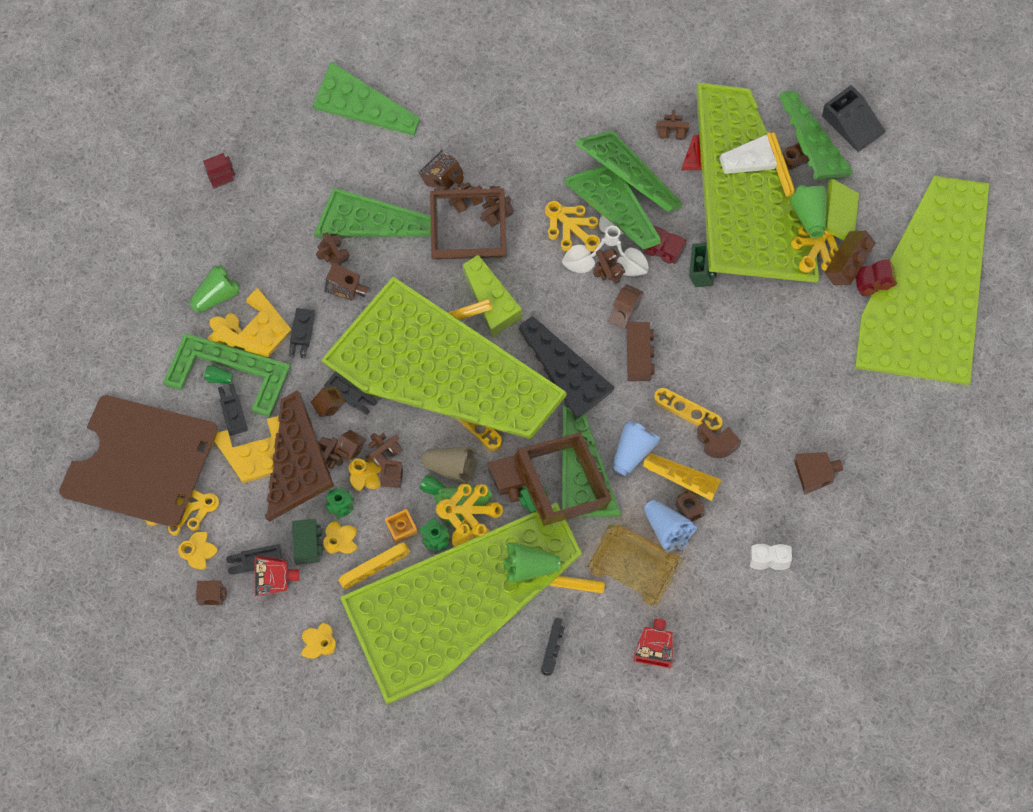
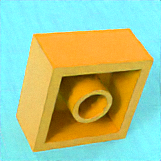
M407 509L385 518V523L395 544L418 534L417 528Z

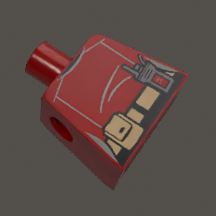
M260 555L255 556V596L286 591L288 589V581L300 580V570L288 569V560Z
M654 619L653 628L644 627L634 653V662L671 669L673 633L665 630V620Z

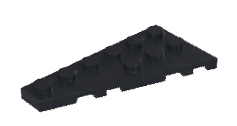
M531 316L519 326L518 330L528 346L532 347L536 353L535 357L538 362L541 361L544 366L543 370L550 381L567 393V396L564 398V404L572 411L575 421L613 392L615 387L534 316Z

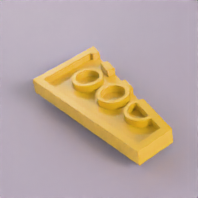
M649 453L643 463V467L711 501L722 481L720 478L653 453Z

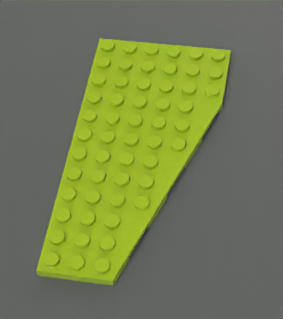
M698 83L696 93L709 272L817 283L819 280L817 256L814 259L816 267L811 272L804 273L799 269V262L805 256H808L813 246H802L797 250L791 245V241L795 237H801L798 230L803 224L790 203L791 196L787 197L784 193L776 168L724 174L719 159L721 154L770 133L766 130L758 113V106L751 90Z
M940 176L933 177L890 259L895 268L897 285L888 290H879L874 293L861 315L855 369L970 385L989 183Z
M395 277L389 280L321 359L324 365L334 372H338L364 393L528 439L535 435L567 396V393Z
M557 503L551 505L554 512L560 511ZM536 511L492 530L483 536L476 537L341 596L342 604L386 704L389 705L443 681L550 585L554 579L582 556V552L566 520L543 526ZM507 543H518L560 556L559 572L555 571L553 574L516 583L507 582L508 570H504V559L508 558Z

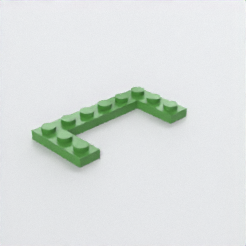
M184 333L163 383L165 386L183 390L196 358L264 378L252 407V412L271 418L291 369L289 364Z

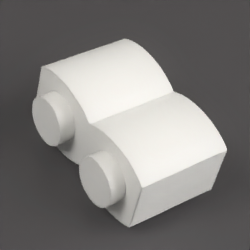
M767 544L751 546V568L758 570L769 567L775 570L790 568L792 547L784 544L772 547Z

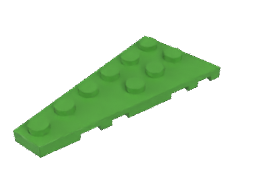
M330 62L313 103V109L413 136H415L420 123L418 116Z
M795 90L783 91L779 97L785 111L791 115V125L797 129L795 134L802 151L809 157L808 165L815 171L814 179L823 180L849 177L853 173L849 163L841 156L839 149L831 142L829 135L823 131L819 121L813 117L810 109L800 99V95Z
M613 130L577 140L576 145L667 212L676 211L682 207L683 203Z
M603 165L564 178V183L612 224L617 226L642 249L661 243L659 235L628 183L609 168Z
M333 187L314 236L323 237V233L328 232L330 236L338 235L339 237H431L430 215Z
M563 405V437L581 432L584 440L588 443L591 455L595 457L596 466L603 475L605 486L610 490L609 494L612 499L607 508L577 517H621L586 415L584 414L575 421L570 408ZM573 447L562 450V510L597 500Z

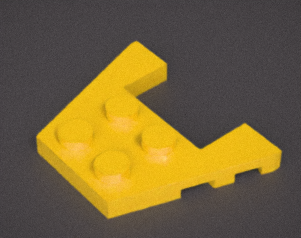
M256 288L247 298L246 303L260 312L240 334H236L222 324L212 335V340L225 342L228 346L245 348V351L268 358L291 333V328L262 292Z
M278 416L267 419L271 437L232 447L228 430L217 433L214 442L242 483L267 477L273 473L274 445L280 423Z

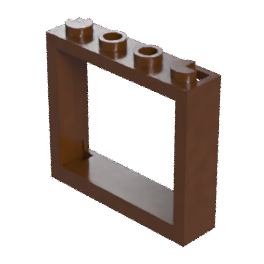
M473 186L471 190H464V187H453V190L436 188L434 191H430L431 258L433 260L472 259L477 255L480 258L507 257L504 188H501V186H490V189H482L481 186ZM499 197L501 248L438 250L437 199Z
M581 432L520 448L513 458L543 526L607 508L612 500L609 494L610 490L605 486L603 475L596 466L595 457L591 455L588 443L584 440ZM573 447L597 500L554 512L530 459Z

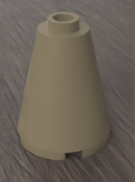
M472 447L428 449L423 453L421 461L426 469L459 484H469L468 481L473 480L477 468V459H474V454H477V451Z

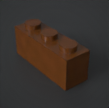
M866 230L849 231L824 272L833 285L852 284L876 244Z
M627 322L628 381H651V375L655 374V365L651 364V358H654V346H650V340H654V329H650V322Z

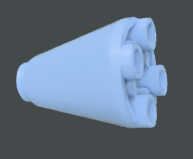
M628 420L623 426L612 469L626 476L658 445L660 437L651 432L644 431L645 427Z
M656 500L650 501L644 508L646 517L661 547L666 552L676 549L683 550L687 547L689 538L697 530V527L688 518Z

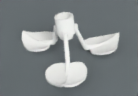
M603 215L599 219V228L605 233V236L595 251L591 254L584 245H575L566 252L562 259V264L573 272H589L595 266V261L592 257L606 243L608 246L617 245L621 255L617 263H621L626 271L623 275L639 276L647 274L649 270L648 262L639 250L628 248L623 253L619 237L624 233Z

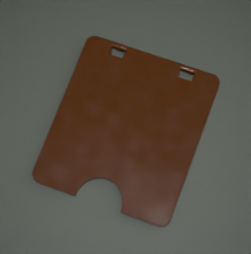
M108 395L102 396L98 400L87 425L88 429L98 435L100 440L99 448L91 458L84 461L71 462L59 489L60 495L65 499L165 526H178L218 433L217 425L211 421ZM201 443H206L204 452L198 451ZM179 496H184L182 505H176Z

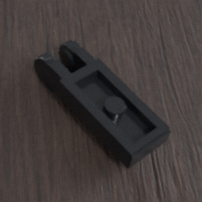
M296 308L290 338L289 357H294L296 345H301L300 358L306 357L315 310Z
M336 371L324 385V388L336 386L345 402L353 408L356 407L365 415H368L370 411L360 403L362 399L372 406L377 404L374 398L364 393Z
M234 383L229 384V389L232 393L230 397L225 398L224 389L222 386L218 387L221 398L219 400L229 436L248 431Z
M280 544L242 551L239 554L226 557L227 563H235L242 560L243 564L229 568L228 573L233 575L255 571L256 555L282 559Z
M554 618L541 668V672L545 676L552 674L556 664L553 656L557 657L560 645H556L558 637L562 638L565 626H561L563 619Z

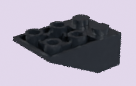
M852 85L824 105L822 117L857 152H860L886 132L865 98Z

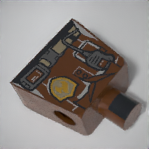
M443 149L419 171L421 178L427 186L445 188V190H448L454 183L461 184L464 179V172L459 162Z
M332 263L326 277L324 292L352 301L355 294L365 298L369 287L359 284V274Z

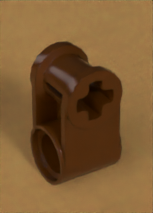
M799 142L787 147L783 152L788 170H792L810 161L809 157L803 153Z

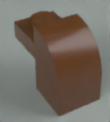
M628 284L625 285L614 301V307L608 322L626 329L627 322L630 321L633 311L638 308L644 292Z
M704 422L698 426L697 438L702 444H705L704 453L708 456L725 458L740 448L741 440L729 427L716 436Z

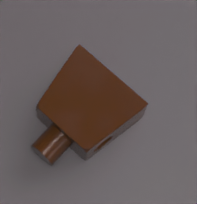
M826 452L796 454L794 458V464L804 495L832 484L835 478L834 473L843 471L841 460L830 462Z
M514 456L487 462L488 472L500 496L508 494L510 502L520 501V491L523 490L522 487L525 486V483L513 459Z

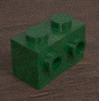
M707 243L692 244L689 277L695 287L713 286L714 278L717 277V272H709Z
M316 519L292 521L293 555L296 565L319 563V556L323 555L322 544H319L318 537H322L321 525H317Z

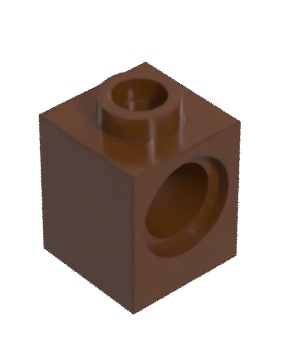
M336 386L322 388L311 401L319 417L334 415L345 403Z
M349 430L340 436L334 452L350 461L360 454L366 439Z
M382 460L380 472L381 486L401 488L403 476L402 462Z
M683 492L678 495L675 506L681 515L688 518L691 522L704 516L705 509L695 492ZM690 503L694 508L687 509L684 505Z
M221 580L197 581L196 601L199 605H223V599L227 597V589L223 586Z

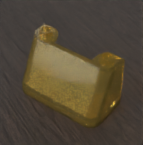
M613 523L608 525L587 567L592 569L591 573L598 577L608 575L641 593L645 603L653 606L660 603L684 560L672 552H666L661 546L632 530Z

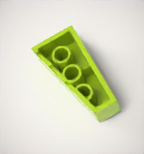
M479 255L463 264L464 276L476 303L485 299H489L492 302L493 308L481 313L491 338L522 319L521 307Z

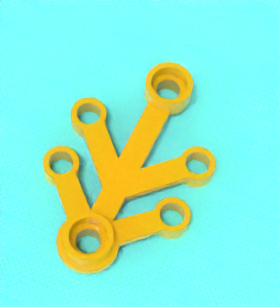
M551 201L545 207V214L550 218L548 237L551 240H556L559 237V230L557 229L558 219L563 223V240L561 241V249L563 251H568L572 248L570 230L585 242L587 250L595 251L600 244L599 237L586 234L578 226H588L590 229H596L598 227V219L594 216L582 218L585 216V207L582 205L562 207L559 202ZM565 214H575L578 218H568Z
M802 225L798 230L801 237H795L791 241V245L797 250L802 246L813 247L808 256H805L799 262V269L804 273L811 272L816 267L814 259L820 251L823 259L821 268L826 271L832 261L831 259L835 256L834 253H837L839 249L834 235L824 231L825 234L822 237L806 238L809 234L807 231L804 232L805 228ZM826 239H827L828 244H829V246H830V250H829V251L827 250V247H826V244H825V240H826Z
M460 484L456 493L449 500L444 499L437 504L436 512L442 519L450 520L456 528L458 535H468L470 525L475 535L483 536L486 533V527L483 524H479L472 514H486L490 518H498L503 513V507L497 502H490L487 506H472L480 496L487 494V486L478 484L471 493L472 489L469 484ZM470 495L461 506L456 505L462 496ZM455 513L461 514L469 525L461 523Z
M194 489L191 497L196 499L197 502L188 503L180 524L176 526L178 527L177 531L172 532L171 529L173 527L168 526L169 533L172 536L179 535L181 527L190 514L195 510H199L195 518H191L187 522V526L191 531H197L206 514L218 508V497L213 493L203 495ZM180 496L177 501V505L179 506L182 505L184 500ZM212 500V503L208 505L206 501ZM145 520L146 523L150 526H155L158 524ZM196 522L197 525L195 527H191V523Z

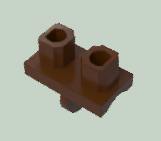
M672 110V115H664V120L671 121L657 120L658 138L668 139L669 130H676L675 139L685 140L687 131H689V122H675L682 121V116L675 115L676 110Z
M468 182L466 184H457V186L464 187V190L471 187V184ZM482 197L470 198L473 206L483 202ZM453 198L448 201L450 206L453 205L458 213L468 209L464 201L468 198Z
M509 195L505 197L506 218L514 213V209L510 204L512 199ZM485 197L486 203L482 207L488 209L481 213L480 219L482 222L486 221L491 227H494L500 222L496 215L500 212L499 202H497L499 197Z
M328 232L323 233L322 236L324 238L317 247L319 249L316 253L319 260L324 259L326 262L330 261L331 265L335 263L341 266V263L349 259L350 255L347 249L338 250V247L341 246V239L338 235L330 236Z
M613 248L605 252L599 249L596 251L600 262L595 264L594 276L597 278L601 277L602 280L608 278L613 280L614 284H618L620 282L619 277L626 271L619 262L612 265V262L619 258L617 252Z
M373 433L370 436L372 442L368 446L371 449L375 446L377 448L365 458L368 462L372 460L380 467L382 460H388L382 453L384 450L387 449L392 457L402 451L397 442L400 438L396 434L383 443L386 435L382 433L378 436L376 433Z
M321 437L319 445L321 450L324 451L323 456L326 464L329 463L328 467L333 469L335 464L341 466L343 460L340 458L341 455L337 453L334 455L338 439L335 437L332 439Z

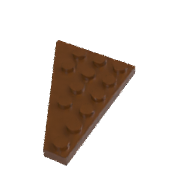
M297 390L282 398L280 402L281 411L278 416V421L280 422L279 431L276 433L274 467L273 473L270 474L269 494L267 496L269 504L267 514H265V518L269 522L334 486L303 398Z

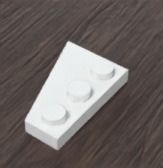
M767 135L723 153L719 158L724 174L775 169L777 166Z

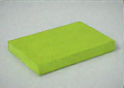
M835 179L828 181L825 231L844 241L849 231H855L859 193Z

